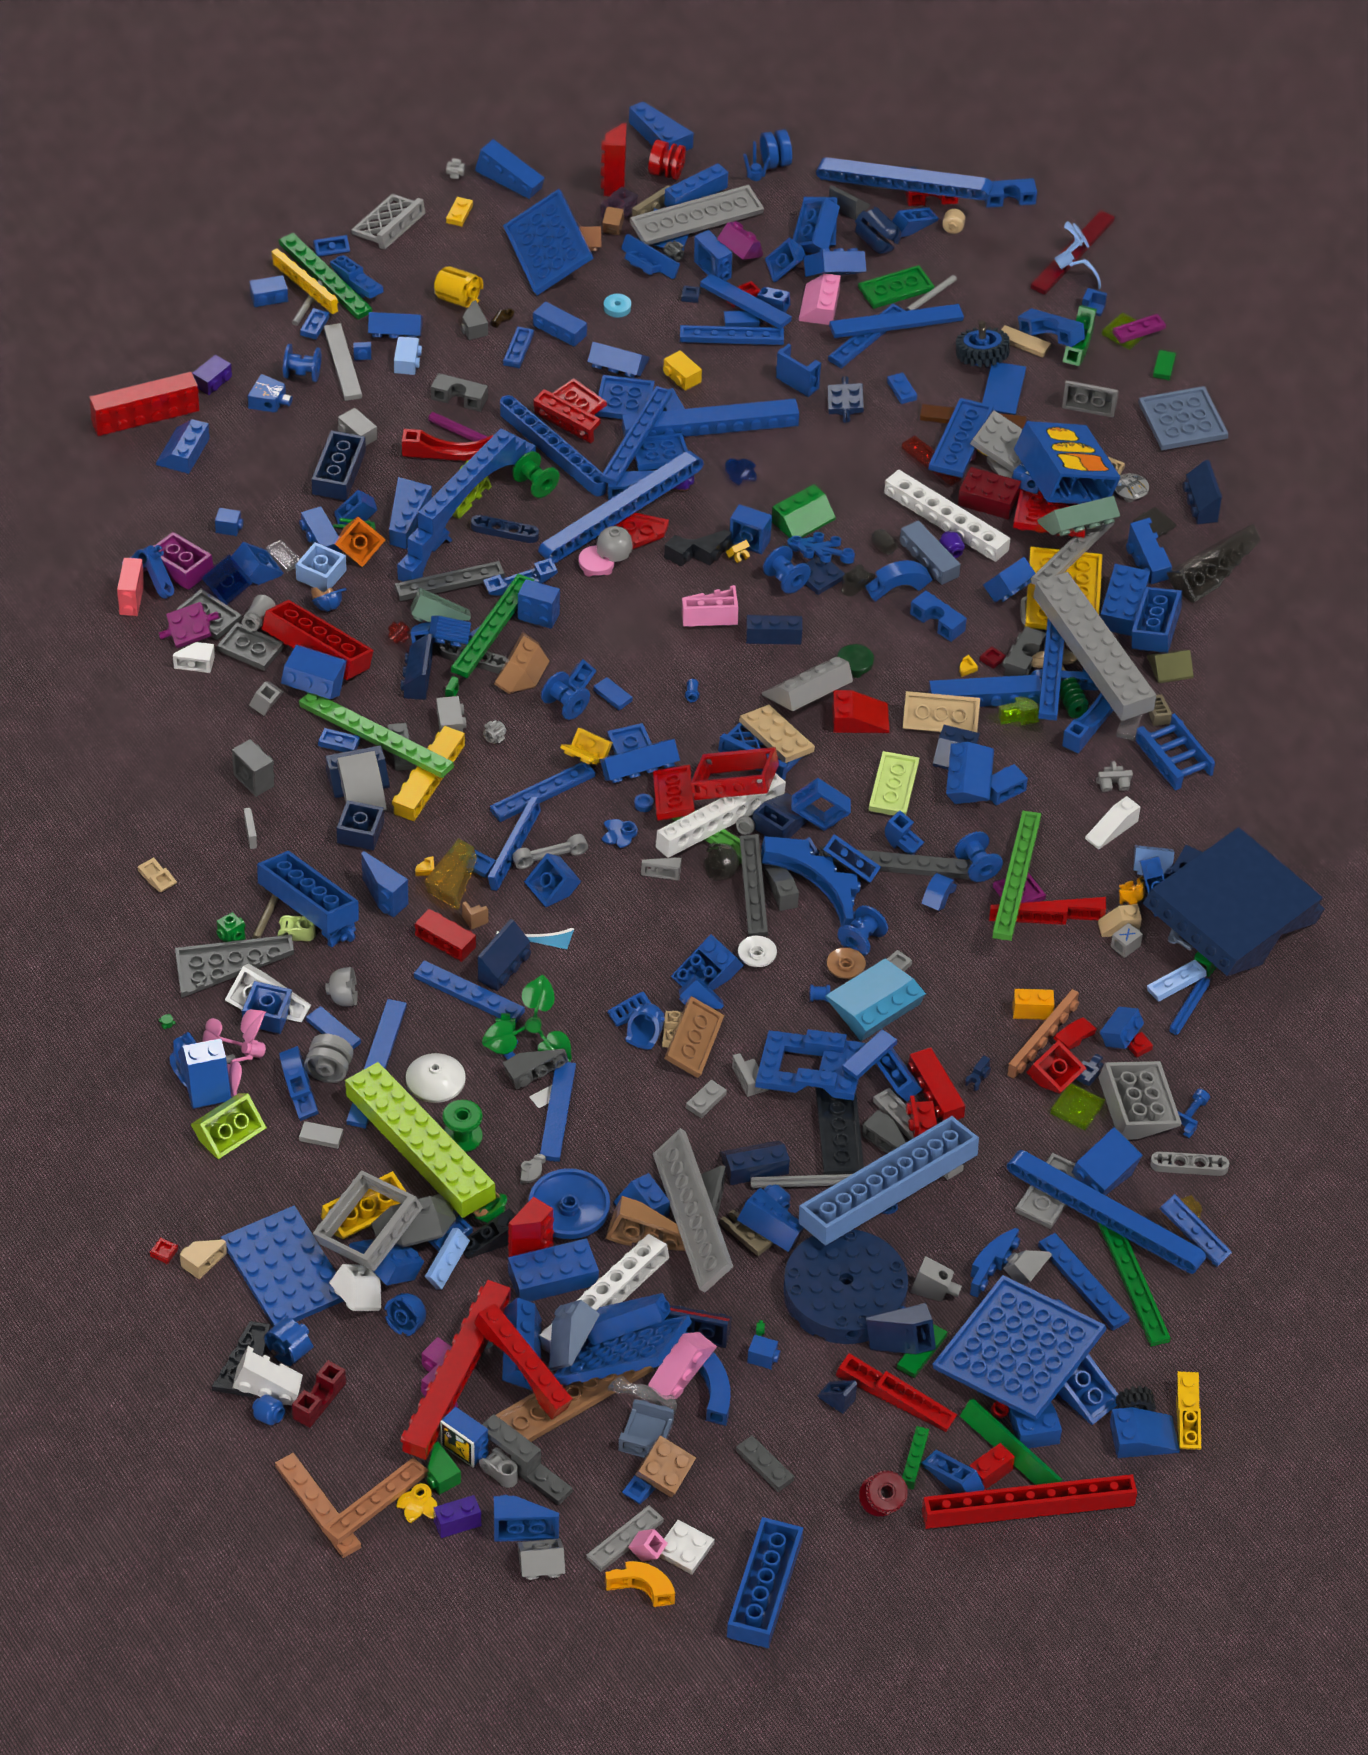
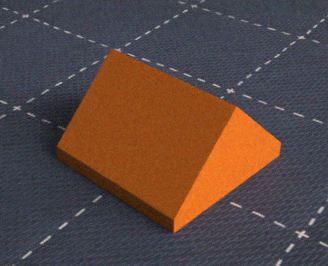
M356 517L343 528L335 545L363 567L386 539L360 517Z

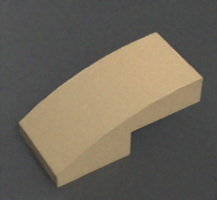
M154 857L138 866L140 874L159 892H163L177 884V881L166 868L163 869Z

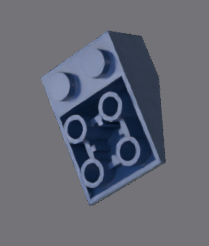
M788 793L763 802L753 812L752 819L755 823V830L767 837L791 838L808 820L791 810L792 796Z
M926 1303L866 1318L870 1350L919 1354L936 1349L933 1320Z

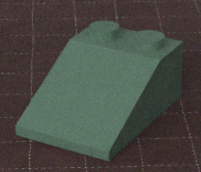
M420 587L410 607L411 614L414 615L413 618L420 622L424 620L431 622V616H443L462 621L470 620L471 618L469 609Z

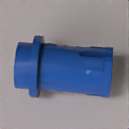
M689 679L687 681L685 698L689 702H695L699 698V682L696 679Z

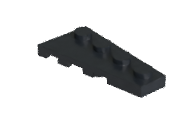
M253 1321L248 1323L238 1340V1345L231 1352L226 1365L221 1369L217 1381H214L212 1391L248 1397L254 1396V1394L244 1393L232 1387L237 1366L247 1347L253 1348V1353L261 1357L264 1355L266 1349L264 1336L271 1329L270 1324Z

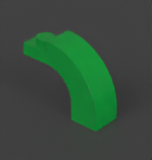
M1083 305L1079 306L1076 321L1084 324L1085 339L1072 347L1066 346L1063 357L1064 363L1080 366L1083 362L1092 337L1097 309Z

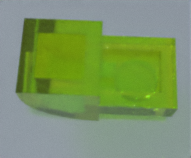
M1015 697V703L999 706V721L1001 725L1019 721L1021 725L1039 722V707L1032 699Z

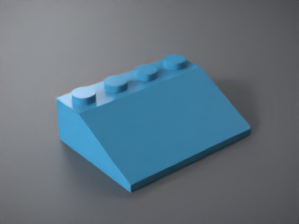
M885 958L833 990L825 998L858 1039L863 1041L920 1005L926 993L911 976Z

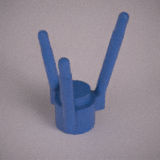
M753 141V164L749 166L745 153L743 157L747 169V178L759 181L762 177H765L771 158H767L762 170L761 165L756 163V141Z

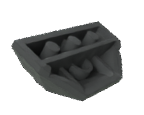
M432 1196L418 1199L423 1207L394 1246L407 1247L442 1238L452 1224L456 1222L450 1203ZM402 1204L390 1206L371 1223L375 1237L379 1235Z

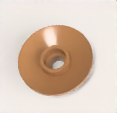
M838 948L832 951L827 958L828 970L838 978L852 979L865 970L866 961L864 956L852 948Z

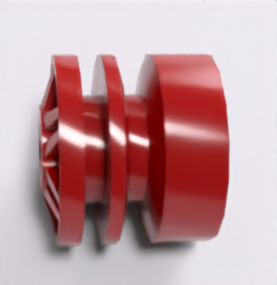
M656 140L649 157V174L661 176L665 170L666 178L672 177V179L678 180L685 164V146H677V144L673 143L669 150L668 142Z

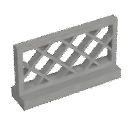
M391 194L358 223L351 232L353 235L379 243V248L385 250L425 214L423 199L417 198L413 201ZM390 217L389 219L380 220V218ZM380 226L379 228L370 229V227Z

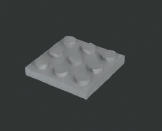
M993 411L970 444L1011 472L1022 463L1014 451L1022 429L1001 414Z

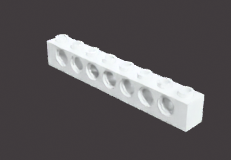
M898 469L885 480L884 493L924 517L945 532H957L964 543L987 558L996 562L1009 551L1010 537Z
M775 773L768 793L723 797L657 830L656 848L667 858L720 832L722 829L735 824L740 817L753 815V812L763 802L784 794L786 782ZM762 779L757 780V783L762 782Z
M648 1234L632 1250L627 1252L618 1263L613 1265L604 1276L600 1277L590 1289L586 1290L578 1300L584 1301L596 1311L599 1307L623 1302L669 1259L667 1244ZM552 1324L540 1334L542 1349L549 1353Z

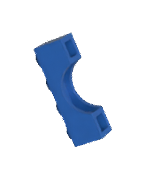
M1032 308L1018 316L1019 331L1033 336L1040 333H1053L1058 335L1059 344L1070 347L1085 339L1084 324Z

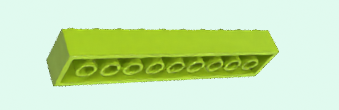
M379 1062L345 1080L346 1096L432 1187L450 1203L451 1207L462 1218L496 1199L495 1183Z

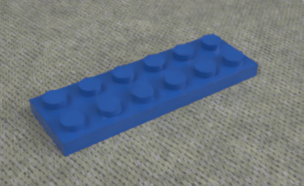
M960 398L929 463V470L963 478L976 450L970 443L993 412L994 406Z

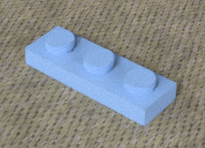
M1193 960L1147 985V991L1159 1002L1207 976V973L1196 960Z
M452 1228L425 1275V1278L435 1289H443L470 1241L459 1228Z

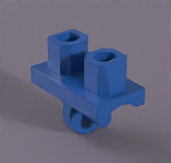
M352 923L329 934L322 930V935L328 939L330 947L335 946L339 941L344 942L347 940L352 942L355 939V924Z

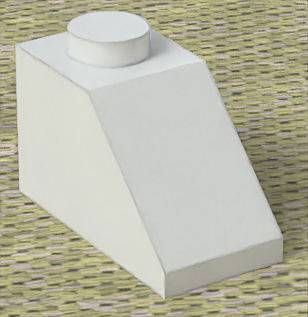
M195 642L173 654L174 669L210 673L215 658L214 644Z

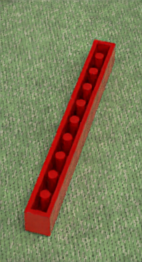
M487 1280L484 1287H480L477 1295L478 1299L476 1302H472L468 1318L463 1319L460 1333L455 1334L451 1350L448 1349L446 1351L443 1365L438 1366L434 1382L431 1381L429 1383L426 1397H422L418 1404V1412L411 1416L410 1427L402 1433L400 1442L403 1443V1452L424 1460L427 1459L440 1434V1421L454 1408L489 1341L474 1324L477 1315L494 1302L504 1313V1308L511 1299L510 1287Z
M1133 1474L928 1496L923 1497L922 1514L925 1529L1131 1507L1135 1506L1137 1489Z

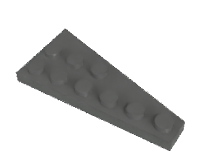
M292 935L175 948L181 998L237 977L244 965L250 964L258 969L294 955Z

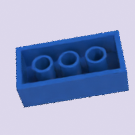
M1119 564L1114 565L1100 615L1111 632L1132 636V629L1145 588L1148 587L1150 571Z
M1145 588L1132 629V649L1168 653L1182 609L1181 590Z
M587 1238L508 1257V1273L516 1296L529 1302L592 1287L599 1279V1269Z

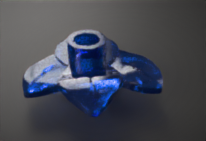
M728 459L726 461L725 471L729 474L730 480L735 484L740 485L743 479L749 481L757 480V475L754 471L756 464L747 459Z

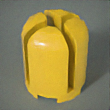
M448 266L442 268L436 275L434 292L439 299L468 308L472 301L476 300L477 303L480 301L477 298L480 289H483V280L476 274Z

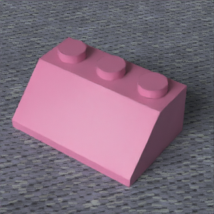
M822 274L806 284L799 321L829 325L830 321H834L840 291V275Z

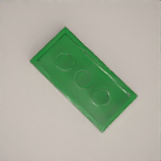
M920 265L858 283L859 290L873 309L928 293L935 288Z

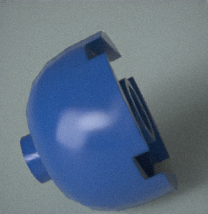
M401 1293L387 1301L384 1307V1311L387 1309V1316L385 1317L391 1329L400 1335L402 1332L407 1334L406 1336L414 1334L423 1326L426 1320L425 1305L417 1296L411 1293Z

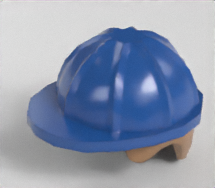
M317 587L311 588L312 603L322 611L334 610L341 603V593L347 589L343 588L333 591L332 588H328L325 592H322Z

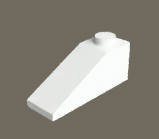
M1126 796L1105 814L1086 835L1085 839L1098 850L1138 822L1140 806Z

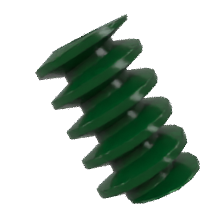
M1075 677L1063 680L1060 683L1059 692L1060 698L1071 718L1081 717L1088 710L1089 704Z

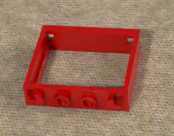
M776 747L703 754L690 783L694 800L768 793L779 765ZM707 759H711L712 763L708 764ZM763 769L761 775L708 780L710 774ZM756 779H762V782L757 783Z

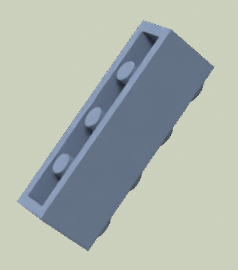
M919 520L901 528L900 543L926 567L935 580L943 585L959 577L961 564Z

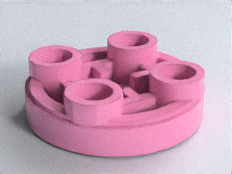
M597 545L589 546L579 554V566L584 571L585 576L610 575L612 573L615 562L609 561V558L604 557L603 559L597 553Z

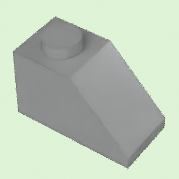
M1025 1250L1020 1253L1014 1252L1008 1257V1263L1003 1269L1014 1281L1023 1285L1032 1281L1052 1254L1047 1251Z

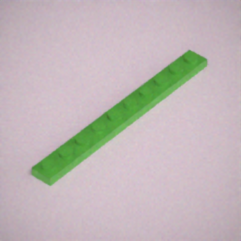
M308 692L299 700L300 707L377 746L381 745V748L440 778H443L454 768L453 761L325 697Z
M1022 811L992 938L1012 941L1041 821V813Z

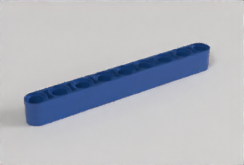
M506 395L500 399V415L536 445L537 448L592 495L603 496L606 494L607 483L600 481L602 472L513 396Z

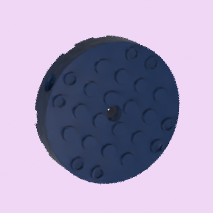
M853 1229L826 1246L815 1236H811L798 1245L789 1257L784 1276V1301L791 1317H794L800 1323V1327L813 1336L816 1334L826 1338L825 1341L832 1343H863L869 1341L866 1324L867 1317L905 1307L908 1274L905 1264L896 1250L873 1234Z

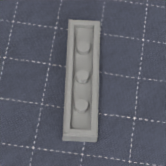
M648 1505L586 1555V1559L602 1572L630 1550L628 1547L638 1531L656 1529L664 1522V1518Z

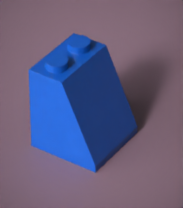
M1114 1127L1076 1162L1071 1173L1078 1181L1106 1196L1132 1176L1143 1155Z

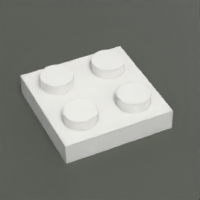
M677 1520L664 1538L668 1544L659 1557L692 1575L714 1545L715 1539Z

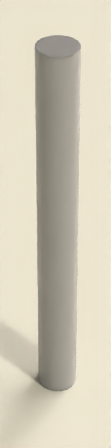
M952 275L908 306L906 310H916L954 283L957 280L956 276Z
M318 280L317 282L323 286L322 281ZM310 295L293 319V325L298 326L314 301V298Z

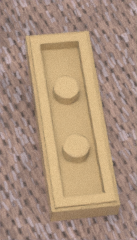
M1004 325L1001 329L1004 333L1008 334L1011 346L1043 358L1051 348V343Z

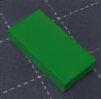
M1159 350L1153 372L1154 378L1170 380L1176 353Z

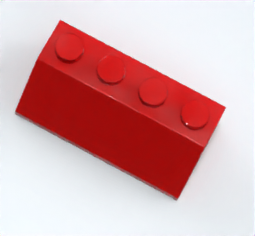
M622 123L607 132L605 140H602L601 150H604L605 153H601V163H604V166H601V176H604V179H601V189H604V196L624 197L627 123Z

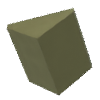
M1182 649L1147 656L1158 684L1191 679L1194 676L1190 650Z

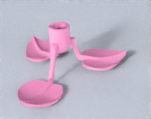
M250 1009L245 1012L241 1022V1031L244 1033L243 1038L245 1040L243 1043L220 1037L222 1024L218 1019L211 1018L206 1022L203 1042L221 1038L223 1042L242 1046L241 1051L246 1055L245 1057L233 1059L230 1064H227L231 1097L237 1095V1089L241 1080L242 1067L239 1062L252 1060L253 1057L262 1058L265 1054V1044L254 1040L266 1013L265 1011Z

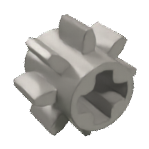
M452 158V162L448 161L446 173L450 174V178L459 179V176H464L465 163H461V159Z
M494 720L484 725L486 729L483 735L488 742L495 744L505 739L503 735L506 734V728L503 723Z

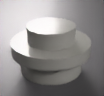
M742 816L737 820L736 828L743 835L750 834L755 828V823L750 817Z

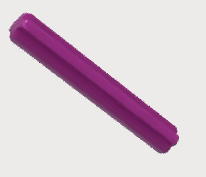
M435 412L429 415L430 422L473 442L487 438V436Z

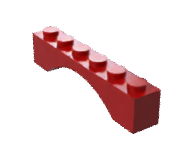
M404 429L402 456L469 461L494 435L479 441L456 443L435 438L422 430Z
M494 1302L479 1312L474 1322L475 1326L487 1340L498 1346L516 1364L533 1390L538 1404L552 1420L567 1410L573 1398Z

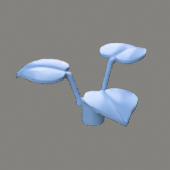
M1067 221L1064 228L1074 235L1075 241L1066 251L1054 259L1061 269L1068 265L1072 267L1084 263L1095 274L1099 290L1101 288L1100 277L1092 264L1086 259L1072 261L1075 258L1071 252L1079 245L1082 246L1083 242L1087 248H1089V244L1080 228L1075 223L1072 226Z

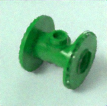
M530 451L522 455L513 467V478L517 482H524L529 479L532 483L531 494L536 498H542L550 494L557 486L560 479L559 471L554 467L545 470L539 467L541 464L540 454Z
M463 1099L449 1103L442 1115L443 1122L446 1125L444 1131L464 1152L476 1149L483 1137L482 1130L479 1127L482 1122L480 1107L475 1102Z

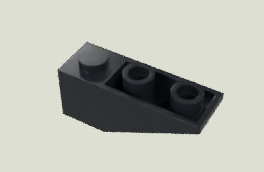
M507 1209L469 1235L467 1238L470 1241L464 1250L466 1257L470 1259L509 1245V1222L516 1214L511 1209Z

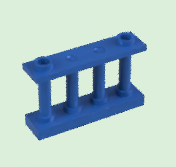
M1175 713L1171 715L1169 726L1152 733L1148 732L1144 726L1137 728L1135 741L1174 790L1182 787L1185 776L1202 769L1209 776L1213 775L1215 766L1213 757L1208 755L1186 728L1184 722ZM1172 732L1178 737L1162 745L1154 740ZM1182 744L1188 749V751L1173 757H1169L1165 753V751ZM1193 756L1198 761L1197 764L1182 770L1175 766L1176 763Z

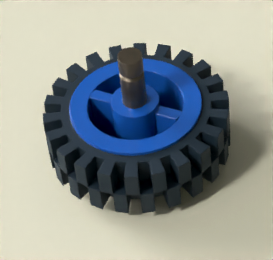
M979 321V330L976 327L973 328V331L967 329L966 332H961V335L957 336L956 356L964 364L968 365L971 363V366L977 365L982 367V364H985L987 367L989 363L992 365H997L996 362L1002 363L1003 360L1009 357L1010 353L1008 334L1004 333L1003 330L998 331V328L991 330V327H987L986 329V322Z

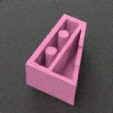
M735 585L730 586L729 590L721 592L720 589H717L712 594L705 595L700 593L682 598L683 626L738 625V601Z
M700 1332L683 1334L679 1342L671 1349V1353L665 1357L648 1386L665 1400L677 1399L717 1346Z

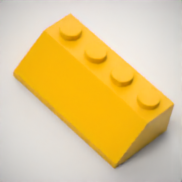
M393 1171L379 1178L406 1192ZM369 1188L334 1235L344 1239L371 1226V1223L390 1206L401 1203ZM340 1197L322 1206V1220Z

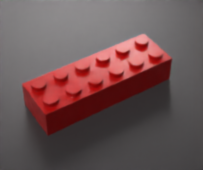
M192 372L89 397L91 421L98 436L199 411L198 385Z
M287 600L266 610L262 630L292 648L300 645L347 660L343 679L348 680L370 669L373 649L294 602Z

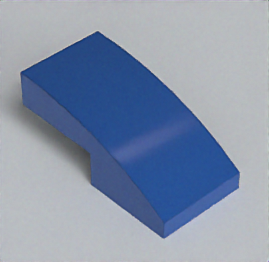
M634 1475L622 1493L638 1504H641L656 1488Z

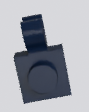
M1095 1054L1089 1063L1083 1061L1082 1064L1086 1067V1070L1075 1080L1090 1086L1100 1075V1069L1104 1065L1100 1062L1103 1057Z
M983 1055L973 1068V1072L966 1077L965 1086L973 1082L975 1083V1091L980 1088L981 1080L987 1078L990 1074V1058Z

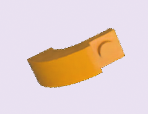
M629 1561L625 1562L624 1570L614 1569L605 1572L606 1591L637 1588L649 1595L653 1607L675 1604V1590L671 1581L662 1571L652 1565Z

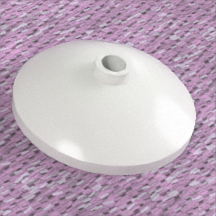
M440 1053L426 1054L414 1060L408 1067L406 1085L409 1091L422 1101L430 1103L445 1102L453 1099L462 1091L465 1085V1071L462 1065L451 1056Z

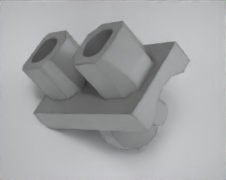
M1111 761L1110 767H1104V772H1098L1096 783L1100 784L1102 792L1112 791V783H1118L1120 791H1128L1133 773L1132 770L1123 771V766H1116V762Z

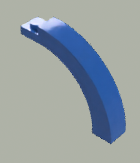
M713 1352L698 1370L706 1382L710 1395L706 1421L726 1426L730 1410V1384L722 1362Z

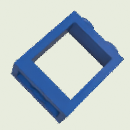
M710 230L696 235L694 240V262L707 275L713 274L724 281L732 278V252L718 241L717 237Z
M817 778L792 795L791 810L825 831L851 813V799ZM822 797L834 806L823 812L811 803Z

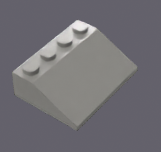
M834 657L762 692V696L794 711L853 682L849 662L840 657Z
M1160 1061L1109 1062L1104 1064L1098 1078L1114 1126L1127 1140L1141 1139L1181 1126L1182 1123Z

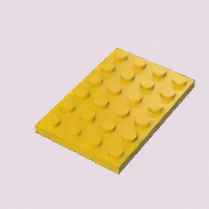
M1030 547L1029 564L1034 572L1037 573L1059 549ZM1085 552L1065 572L1071 575L1099 614L1102 554ZM1030 583L1027 587L1025 627L1046 630L1048 617L1034 599L1035 585Z

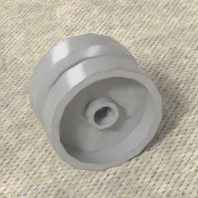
M319 1034L313 1038L310 1044L309 1052L304 1061V1068L308 1074L319 1081L338 1083L346 1077L353 1057V1048L350 1043L337 1035Z

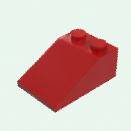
M853 690L833 691L834 733H889L888 703Z

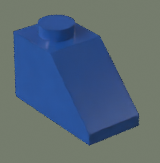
M357 490L334 513L338 524H349L341 522L339 519H355L360 517L363 521H366L377 511V507L373 497Z
M696 974L679 989V999L684 1005L692 996L713 1009H721L724 1006L723 1000Z

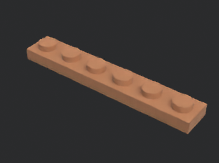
M1072 989L1010 1061L1007 1074L1009 1077L1014 1079L1019 1073L1022 1074L1027 1063L1035 1059L1037 1051L1045 1047L1048 1038L1054 1036L1060 1024H1064L1067 1021L1071 1011L1074 1012L1079 1005V992Z
M294 1453L275 1462V1467L321 1529L339 1515ZM354 1533L338 1545L328 1537L342 1558L361 1548V1543Z
M413 1457L324 1525L322 1532L338 1545L428 1475V1469Z

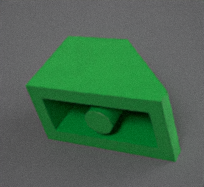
M436 1442L433 1446L428 1466L427 1482L430 1488H435L440 1495L461 1483V1471L440 1443Z

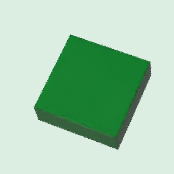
M451 677L445 689V697L457 695L459 691V679L457 677Z

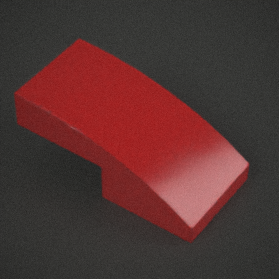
M1082 1017L1059 1031L1053 1039L1059 1040L1069 1050L1079 1046L1082 1039L1094 1035L1097 1028Z

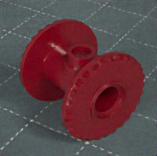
M880 1471L868 1477L859 1489V1501L863 1509L867 1513L878 1517L887 1516L899 1510L905 1504L908 1496V1489L904 1479L893 1471ZM881 1490L884 1491L885 1497L882 1496Z

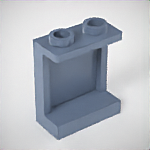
M634 1399L632 1412L626 1428L619 1437L618 1451L645 1458L660 1435L666 1439L668 1438L674 1422V1410L664 1405L659 1406L649 1403L646 1400Z

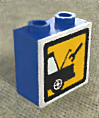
M456 1406L440 1421L441 1446L471 1467H474L480 1459L487 1457L489 1453V1439L486 1427Z

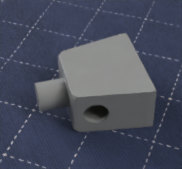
M925 1256L910 1293L941 1302L946 1293L958 1297L962 1286L951 1282L954 1274L953 1270Z

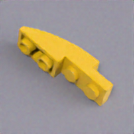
M1178 1371L1176 1408L1180 1449L1201 1450L1199 1372Z

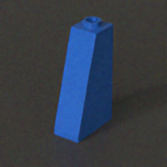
M660 1293L599 1307L597 1312L600 1315L588 1338L592 1345H596L662 1322L671 1312L669 1302L665 1299L664 1294Z

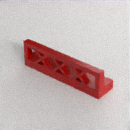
M545 389L533 400L536 415L589 443L594 441L593 431L601 424L600 418Z

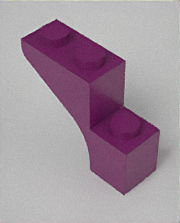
M439 1337L421 1353L422 1365L429 1372L421 1380V1392L425 1397L429 1383L431 1381L434 1382L436 1378L435 1373L438 1366H442L444 1363L446 1351L452 1348V1346Z

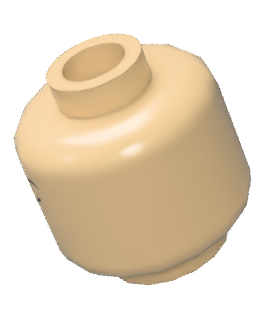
M958 209L948 210L942 222L944 230L953 234L960 233L965 224V215Z

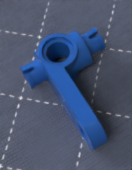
M150 545L144 549L137 550L131 558L142 559L143 570L147 568L159 596L164 599L174 594V587L161 559L164 551L159 552L162 547L160 545L155 547Z

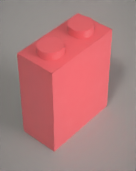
M124 558L117 588L119 615L138 616L144 588L142 559Z

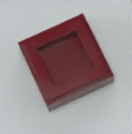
M991 646L980 655V661L995 669L1004 661L1006 655Z

